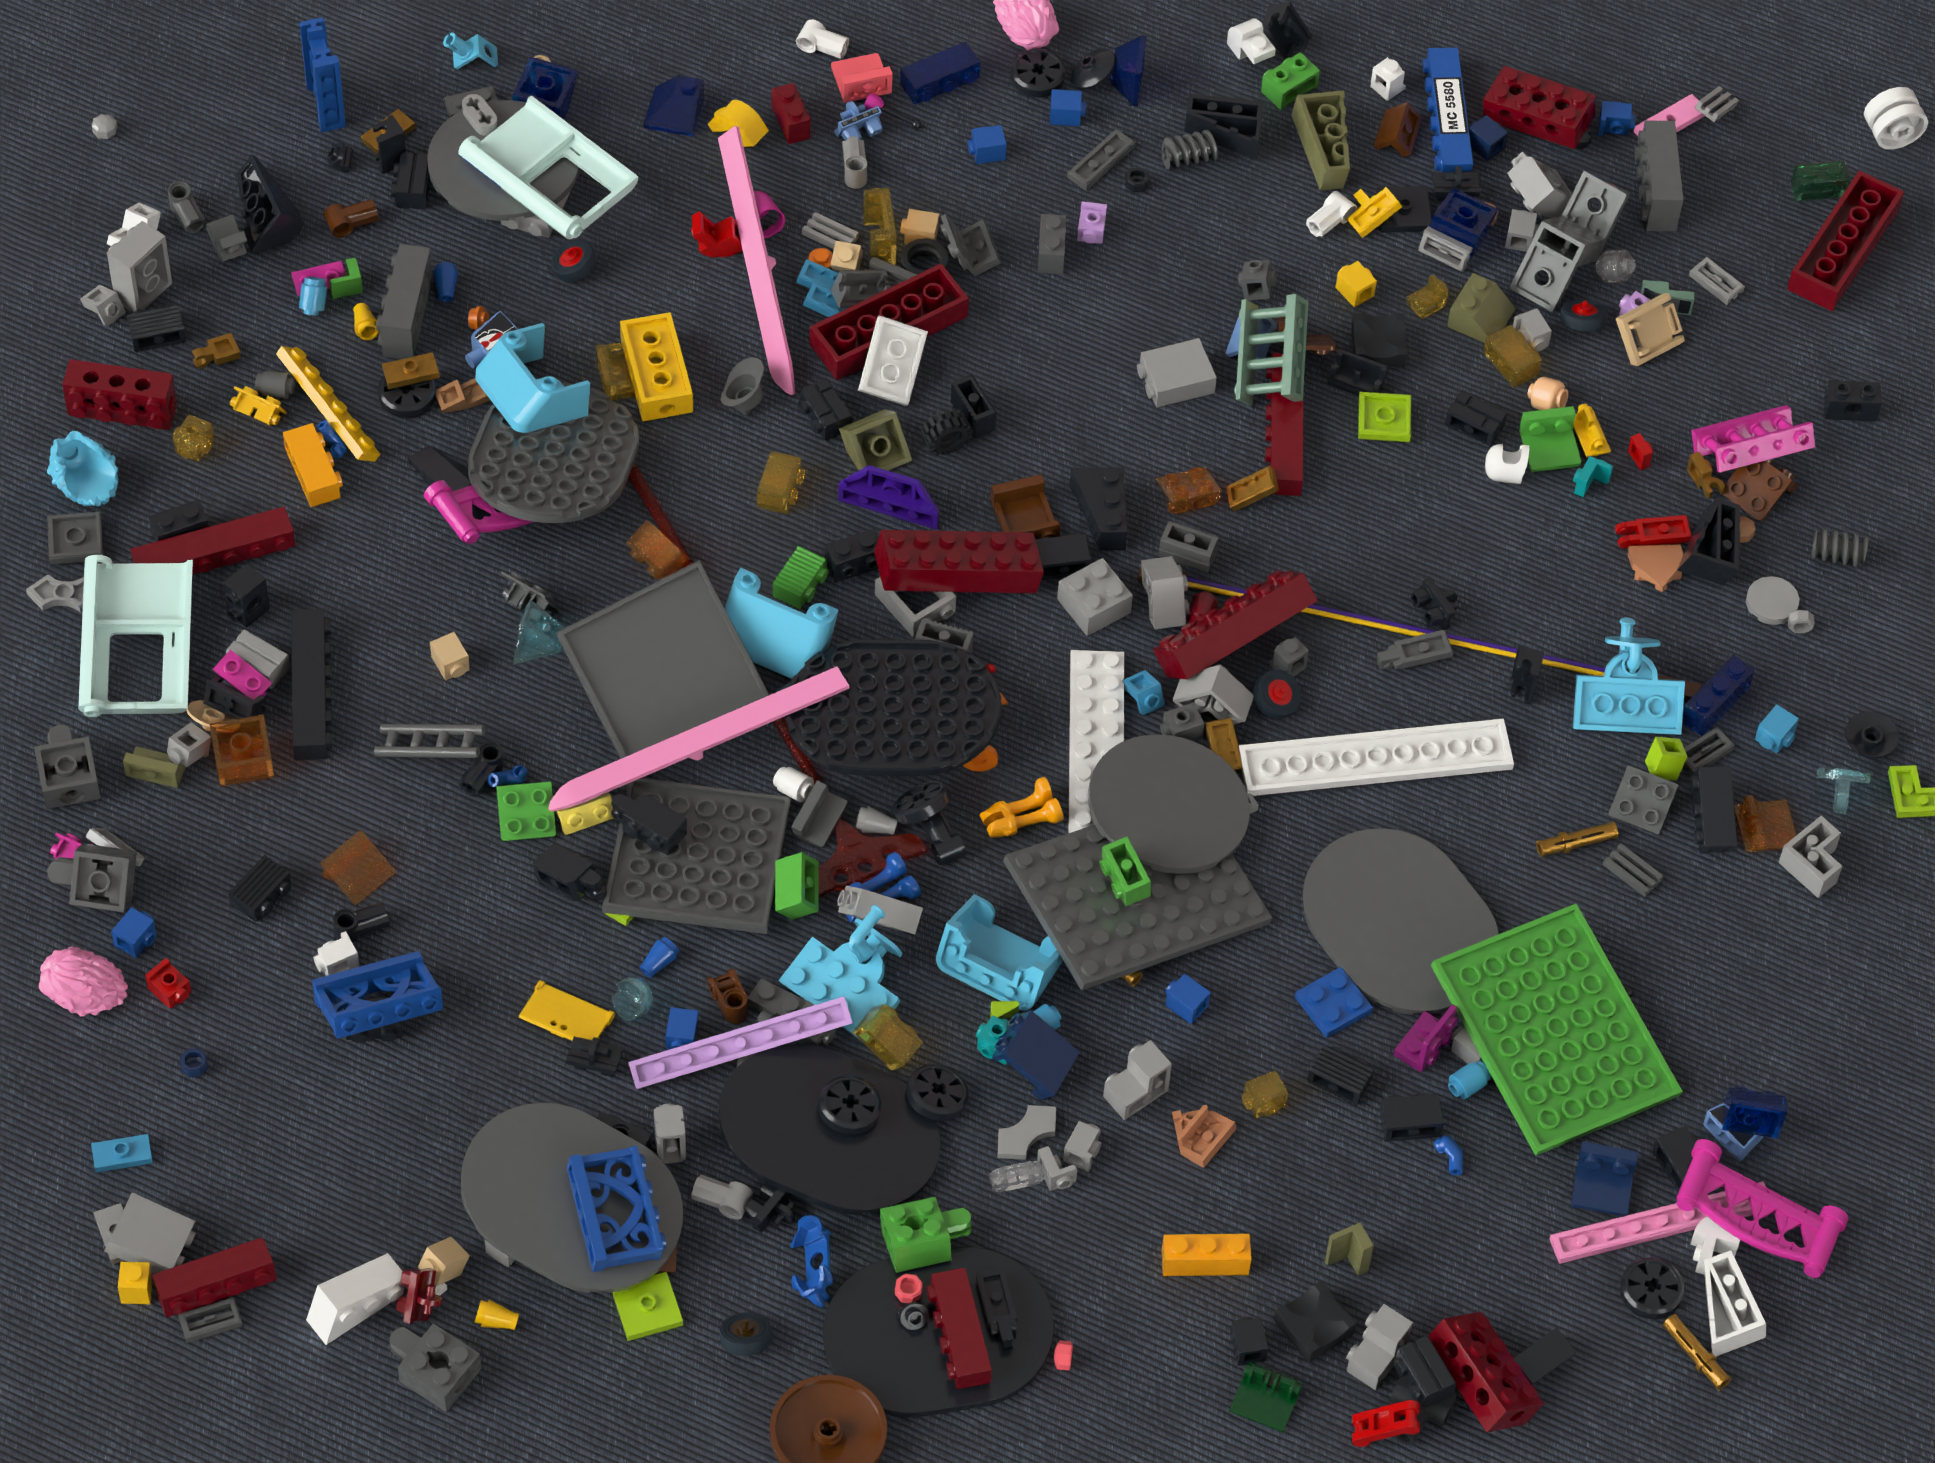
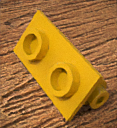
M234 386L238 396H233L230 401V406L233 407V410L251 417L254 409H257L254 419L269 426L278 425L280 421L279 412L286 415L287 412L280 406V401L270 396H267L266 400L258 397L259 393L247 386L243 390Z
M1581 404L1578 407L1573 428L1586 458L1611 453L1594 410L1588 404Z

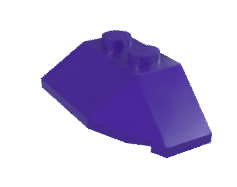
M868 465L841 480L838 485L839 501L937 530L939 527L940 510L924 483L920 480Z

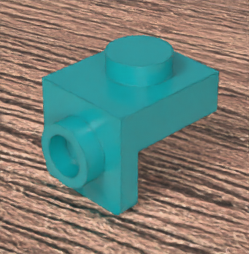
M1589 456L1583 469L1578 468L1574 475L1573 482L1576 483L1574 494L1584 497L1593 479L1608 484L1611 479L1613 466L1604 460Z

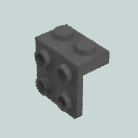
M947 214L941 216L943 224L940 226L941 230L951 243L948 245V249L954 259L958 257L960 265L964 270L968 269L975 277L1001 263L988 225L983 219L960 230Z

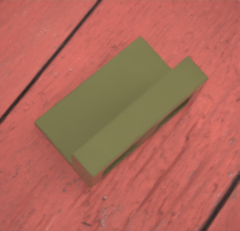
M135 747L133 754L126 752L123 759L125 776L178 788L186 768L181 763L174 764L166 753L141 747Z
M1361 1223L1330 1235L1325 1257L1327 1266L1348 1258L1358 1276L1369 1271L1374 1245Z

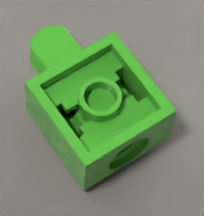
M936 1197L880 1209L882 1235L896 1273L951 1261L950 1239L967 1236L972 1231L971 1214L968 1210L958 1208L941 1212Z

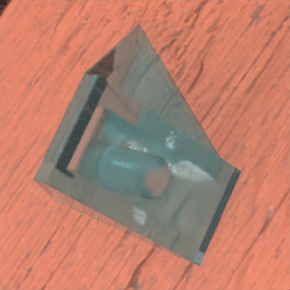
M533 601L528 602L520 621L513 665L560 653L563 648L555 633L565 627Z

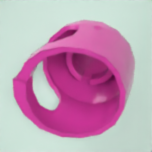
M754 191L760 219L769 210H776L779 214L775 225L763 231L764 238H769L782 230L785 224V216L767 193Z

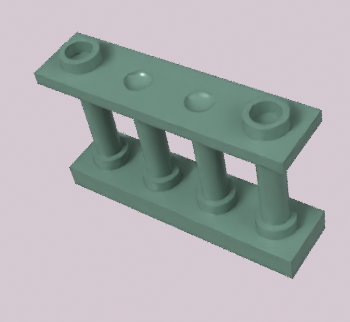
M1297 294L1287 295L1285 307L1259 309L1258 305L1247 299L1242 300L1239 311L1240 335L1237 383L1234 388L1237 401L1247 406H1253L1254 394L1281 392V396L1293 402L1303 401L1308 300ZM1286 317L1283 332L1257 334L1258 320ZM1284 342L1282 357L1256 359V345ZM1283 367L1280 382L1254 384L1256 369Z

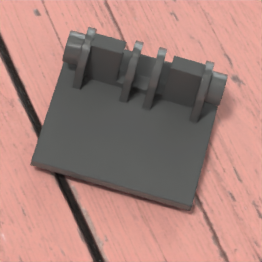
M501 571V574L513 584L511 588H506L502 596L506 602L520 610L525 609V613L530 614L541 622L544 620L548 622L550 620L552 608L559 611V608L553 603L555 599L547 594L546 590L535 584L533 586L526 582V579L514 572L508 575Z
M1628 765L1608 816L1659 835L1669 808L1675 799V793L1679 784Z

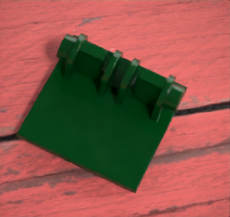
M1249 1362L1244 1369V1376L1229 1412L1284 1432L1304 1383Z

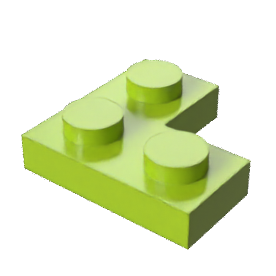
M1890 766L1888 775L1896 817L1935 816V787L1921 788L1917 766Z

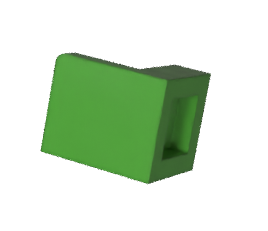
M356 258L346 259L347 272H345L344 277L330 280L332 299L363 293L362 280Z

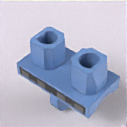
M853 101L847 102L846 111L840 113L843 120L838 122V128L834 132L837 138L842 136L845 141L849 137L857 136L861 140L862 136L858 129L865 127L869 137L881 133L883 129L879 119L882 112L879 106L866 111L863 104L856 106Z

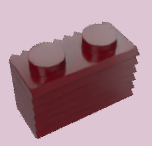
M790 83L773 88L771 90V107L787 143L792 144L809 139L811 136V117L807 113L806 106L802 102L796 84Z

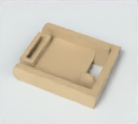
M1669 293L1661 294L1616 318L1631 365L1639 366L1685 341L1683 335L1672 337V335L1681 332L1682 328L1674 303H1666L1671 300ZM1630 329H1634L1639 344L1638 348H1636Z

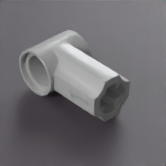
M858 136L849 137L846 141L842 142L845 169L844 181L848 187L858 189L867 183V160L864 140H860Z
M700 1174L694 1183L691 1199L716 1207L724 1216L739 1220L742 1218L745 1206L750 1201L753 1192L748 1186L740 1182L726 1184Z

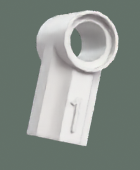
M808 20L796 39V45L807 53H813L815 50L841 59L847 52L849 38L827 31L824 25L817 20Z
M1334 191L1328 196L1323 207L1307 219L1306 225L1314 236L1322 237L1338 223H1347L1348 220L1346 218L1357 210V206L1340 192Z

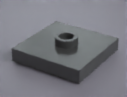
M101 511L47 516L50 564L85 562V558L88 556L103 555Z

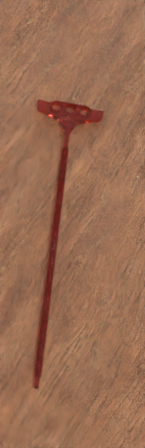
M634 462L629 474L633 485L640 494L647 509H649L651 516L656 521L670 548H672L681 567L685 568L693 564L688 552L683 547L681 540ZM782 717L773 721L802 773L812 777L814 785L817 780L822 782L811 761L791 738L785 718ZM840 818L835 826L838 844L836 851L827 862L819 867V898L833 890L841 892L845 890L846 886H850L854 882L862 884L880 874L886 867V861L882 858L885 853L897 852L904 861L927 853V848L920 838L914 834L887 837L875 836V838L860 834ZM861 863H869L873 866V869L869 872H862L858 869V866ZM838 873H844L848 876V880L839 883L833 877Z

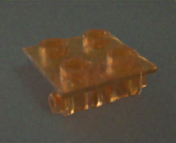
M1195 467L1186 472L1169 473L1164 477L1156 478V482L1170 501L1167 503L1170 513L1188 511L1187 505L1190 511L1194 510L1193 500L1197 509H1200L1201 506L1216 505V502L1220 501L1219 493H1222V490L1205 467Z
M1748 795L1743 798L1744 802L1742 805H1734L1746 853L1781 849L1797 836L1786 799L1758 802L1754 796Z
M362 830L358 831L320 863L325 869L322 872L325 879L328 881L333 879L355 906L396 872Z

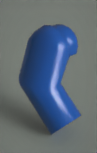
M327 420L320 422L317 425V429L330 445L331 455L335 458H341L347 452V445Z

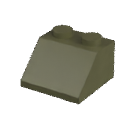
M1472 273L1450 308L1447 327L1494 347L1515 313L1516 308L1495 282Z
M884 409L839 428L846 451L858 470L870 465L889 471L912 461L897 414L894 411Z

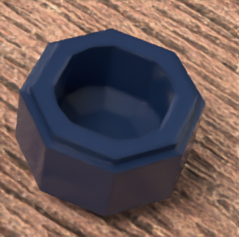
M199 1048L187 1049L180 1056L181 1071L188 1077H201L208 1070L207 1055Z

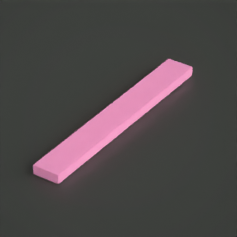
M1764 1181L1758 1182L1760 1185L1766 1187ZM1725 1191L1708 1195L1710 1201L1718 1202L1724 1208L1728 1207ZM1745 1200L1733 1207V1211L1737 1215H1743L1744 1217L1753 1215L1749 1200ZM1675 1203L1550 1235V1242L1558 1263L1561 1264L1695 1230L1698 1223L1707 1216L1696 1207L1692 1211H1684Z

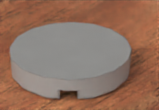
M1773 576L1762 577L1754 581L1749 587L1746 605L1751 615L1754 614L1758 617L1757 620L1760 622L1778 625L1788 622L1789 614L1798 610L1800 598L1797 590L1788 581Z

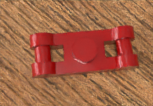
M1407 1400L1352 1415V1425L1355 1427V1433L1352 1434V1444L1357 1447H1365L1369 1445V1442L1401 1434L1419 1433L1420 1422L1417 1420V1415L1420 1413V1403L1414 1400ZM1405 1415V1420L1400 1421V1416Z

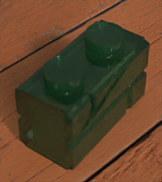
M1845 161L1795 165L1791 178V187L1795 201L1842 197L1849 184V174Z

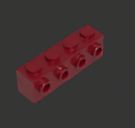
M263 1237L152 1275L155 1291L166 1318L277 1280L274 1263Z
M966 1268L931 1274V1285L927 1286V1295L929 1302H934L937 1311H933L936 1328H941L943 1336L940 1337L942 1353H948L950 1362L946 1363L949 1380L954 1379L956 1389L991 1383L992 1369Z

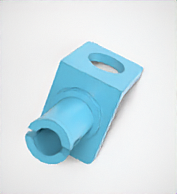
M451 32L450 35L448 34L444 38V46L453 51L454 68L457 70L477 57H480L493 67L498 66L497 47L477 34L464 41ZM484 46L489 49L491 57L486 54Z

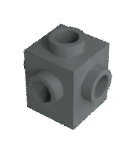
M1270 260L1244 262L1243 271L1239 272L1238 275L1239 286L1243 289L1244 299H1270L1272 286L1276 285L1277 282L1276 271L1271 270Z

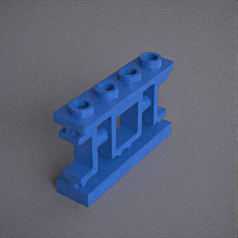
M321 17L300 22L306 87L308 91L313 90L316 98L321 133L346 127L340 64L337 55L331 56L330 49L328 48L325 20Z

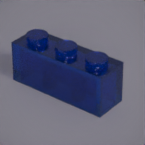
M965 41L901 68L900 85L914 105L980 78V60Z
M1733 654L1685 704L1682 723L1700 736H1703L1750 687L1755 669Z

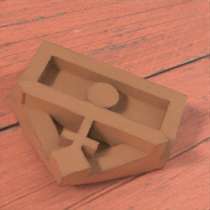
M1681 544L1628 547L1629 561L1632 570H1635L1634 580L1649 581L1655 585L1656 590L1663 592L1667 589V584L1672 580L1681 579L1682 572L1677 570L1683 557Z
M1203 1105L1200 1110L1181 1113V1110L1172 1112L1180 1154L1205 1168L1236 1130L1234 1121L1214 1111H1208L1207 1105Z

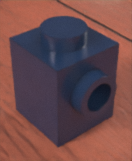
M1486 115L1479 121L1475 120L1468 128L1471 148L1485 160L1489 161L1505 149L1508 132L1498 122L1493 121Z

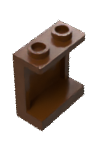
M1042 474L991 486L990 501L1002 532L1034 533L1035 540L1043 537H1060V523L1058 520L1055 521L1045 496V482Z

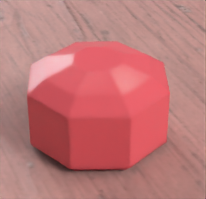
M904 1274L896 1280L895 1295L902 1303L916 1302L921 1298L923 1282L917 1275Z
M1060 1340L1056 1345L1054 1363L1058 1370L1069 1371L1071 1368L1073 1348L1071 1341Z

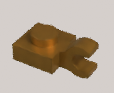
M232 333L207 340V347L197 348L192 351L195 357L193 363L196 369L207 366L212 360H214L217 366L241 358V352Z
M1700 452L1691 454L1687 472L1698 489L1703 488V493L1708 499L1712 497L1713 491L1711 488H1716L1720 494H1723L1725 485L1722 480L1711 476L1712 467L1709 461L1705 460Z

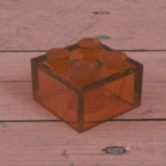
M264 715L209 723L220 786L274 777Z

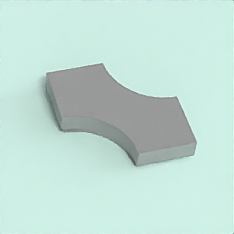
M46 575L26 589L27 595L42 611L54 606H68L80 613L83 612L84 577L76 581L65 582Z
M1028 1105L1027 1112L1019 1123L1009 1128L999 1129L997 1158L1026 1160L1028 1150L1035 1142L1043 1138L1055 1136L1056 1107Z

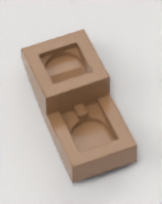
M475 378L463 384L455 380L436 389L435 393L443 413L460 411L491 401Z

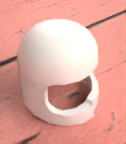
M1503 444L1492 446L1486 455L1485 470L1487 476L1497 482L1521 484L1528 463L1529 445H1520V449L1516 452L1504 451Z

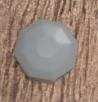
M100 114L93 118L92 131L97 138L109 139L116 135L117 121L112 115Z
M1797 610L1789 614L1788 628L1794 633H1806L1813 630L1814 615L1811 612Z

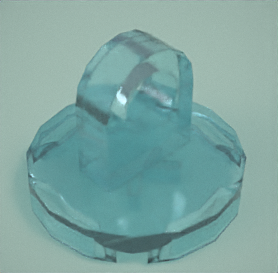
M1826 768L1817 769V779L1836 781L1833 804L1834 813H1846L1850 783L1870 784L1871 774L1866 772L1860 773V771L1835 768L1834 770L1828 769V771H1826Z

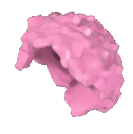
M1050 0L993 1L996 5L997 19L1003 25V30L1010 37V40L1016 45H1020L1027 50L1047 46L1050 43V39L1059 32V25Z
M77 947L54 950L52 955L45 959L40 968V991L51 1000H55L63 1008L68 1009L71 1013L79 1014L80 1017L87 1014L96 1016L103 1010L110 1011L113 1007L123 1004L124 998L128 995L126 993L128 984L124 981L125 979L121 974L122 971L116 968L112 962H109L107 958L95 955L87 950H81Z

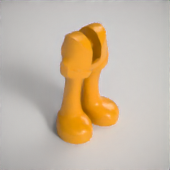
M1045 777L1036 780L1034 793L1027 798L1010 803L1005 801L996 802L980 814L983 824L988 826L986 830L990 838L1012 836L1018 832L1017 829L1040 822L1059 823L1064 819L1061 806L1056 798L1053 799L1051 787ZM1041 807V809L1021 816H1015L1022 812Z

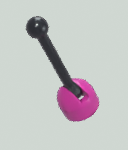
M872 92L864 103L866 111L879 106L881 111L911 124L914 129H919L922 125L918 119L912 120L884 107L882 98Z

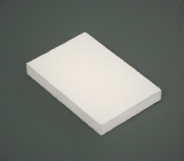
M883 316L877 317L858 391L903 406L909 405L928 331Z

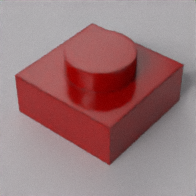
M1641 433L1631 436L1628 448L1629 455L1640 471L1649 468L1653 455L1651 444L1645 441Z

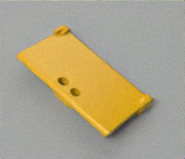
M539 980L533 995L521 1011L519 1018L571 1041L574 1036L592 1040L594 1037L599 1038L606 1026L611 1024L615 1017V1012L607 1011Z

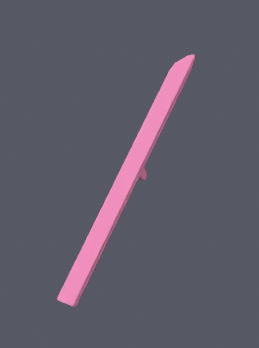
M734 126L718 137L768 366L774 382L786 393L795 395L792 360L771 271L776 265V260L768 256L740 129L738 126Z
M834 667L570 780L559 788L550 801L548 809L553 812L584 803L686 758L698 761L703 758V751L849 689V684L839 668Z

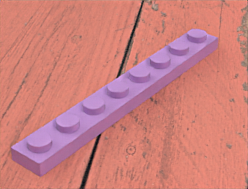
M844 996L628 1063L636 1089L852 1024V1019Z

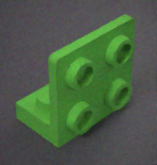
M1574 406L1523 412L1519 432L1523 445H1529L1528 465L1531 472L1579 467L1581 465V458L1573 433L1576 416Z
M551 782L496 786L501 840L508 841L556 835L554 811L551 812L548 809L550 801L553 799Z

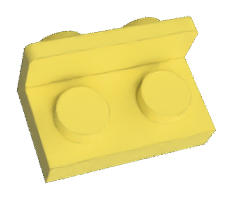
M607 792L584 803L555 811L560 819L564 834L568 835L614 819L611 814L613 807L611 805L610 793Z

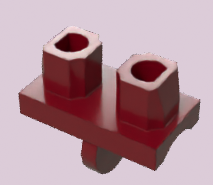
M426 1268L421 1270L410 1269L402 1272L400 1282L403 1286L408 1287L407 1295L400 1296L397 1300L396 1310L404 1315L403 1322L412 1324L415 1321L429 1320V1315L432 1314L433 1306H440L442 1304L443 1298L435 1294L436 1270Z

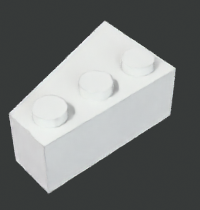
M1731 1250L1704 1260L1712 1353L1715 1356H1719L1765 1338L1766 1322Z
M387 1253L319 1284L306 1319L325 1345H327L389 1303L398 1300L404 1293L405 1286L400 1282L403 1271Z

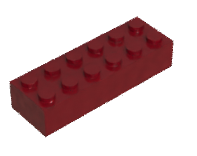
M1859 170L1792 270L1787 290L1833 311L1898 213L1904 191Z
M942 263L810 326V346L837 381L864 368L877 317L883 316L928 331V337L967 318L969 298Z
M881 529L874 550L884 591L1036 593L1044 573L1034 533Z
M1277 570L1268 575V580L1264 583H1256L1246 589L1247 593L1240 597L1234 596L1224 602L1225 606L1219 610L1212 609L1203 614L1204 619L1199 622H1190L1181 628L1182 632L1175 636L1169 635L1159 641L1160 645L1155 647L1153 651L1166 677L1189 679L1317 602L1318 600L1305 574L1293 572L1292 570L1287 572Z

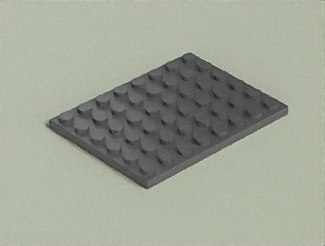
M1095 825L1006 854L1003 860L1081 991L1269 925L1272 921V916L1233 854L1220 861L1215 867L1187 874L1164 873L1152 870L1151 866L1142 864L1151 881V896L1128 906L1124 905L1121 898H1116L1111 887L1113 883L1109 875L1105 876L1100 867L1099 861L1102 860V847L1110 844L1107 838L1105 839L1101 836Z

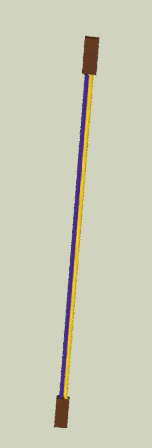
M1141 568L1138 575V581H1142ZM1182 571V575L1187 577L1188 587L1232 597H1240L1247 593L1245 589L1190 578L1187 576V572ZM1314 604L1301 611L1411 636L1436 632ZM1447 634L1448 640L1452 645L1516 658V648ZM1548 655L1543 657L1542 664L1595 676H1603L1605 668ZM1658 675V679L1680 680ZM1685 681L1684 700L1698 703L1702 684Z

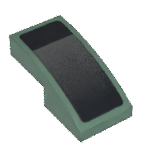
M1643 280L1640 292L1642 295L1652 300L1661 294L1669 293L1671 300L1666 303H1674L1677 314L1691 315L1694 292L1669 290V282Z

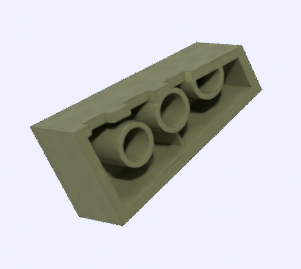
M1344 90L1297 95L1291 114L1320 191L1344 188L1350 170L1349 149L1346 138L1347 126L1345 125L1346 107L1344 106Z

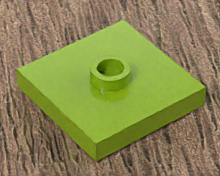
M1359 392L1358 439L1410 442L1411 395Z
M667 1272L653 1275L650 1279L644 1280L630 1287V1289L612 1293L627 1341L683 1326V1319Z

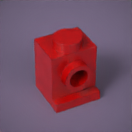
M167 958L145 975L148 990L170 1009L177 1003L184 1002L191 993L189 980L173 967Z

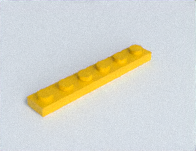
M281 346L276 353L357 460L375 462L380 453L375 448L374 441L361 430L360 423L351 417L346 405L337 399L333 393V388L320 377L319 370L310 364L305 352L298 347Z

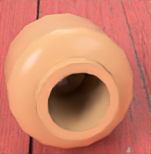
M1540 377L1535 383L1530 385L1528 398L1531 399L1532 407L1537 410L1562 408L1567 403L1568 390L1565 389L1564 383L1559 380Z

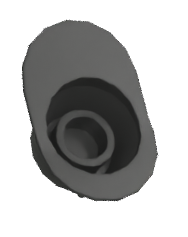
M751 357L737 363L731 370L720 398L722 404L733 407L743 415L748 416L751 410L761 402L763 391L760 382L764 372V365L761 360Z

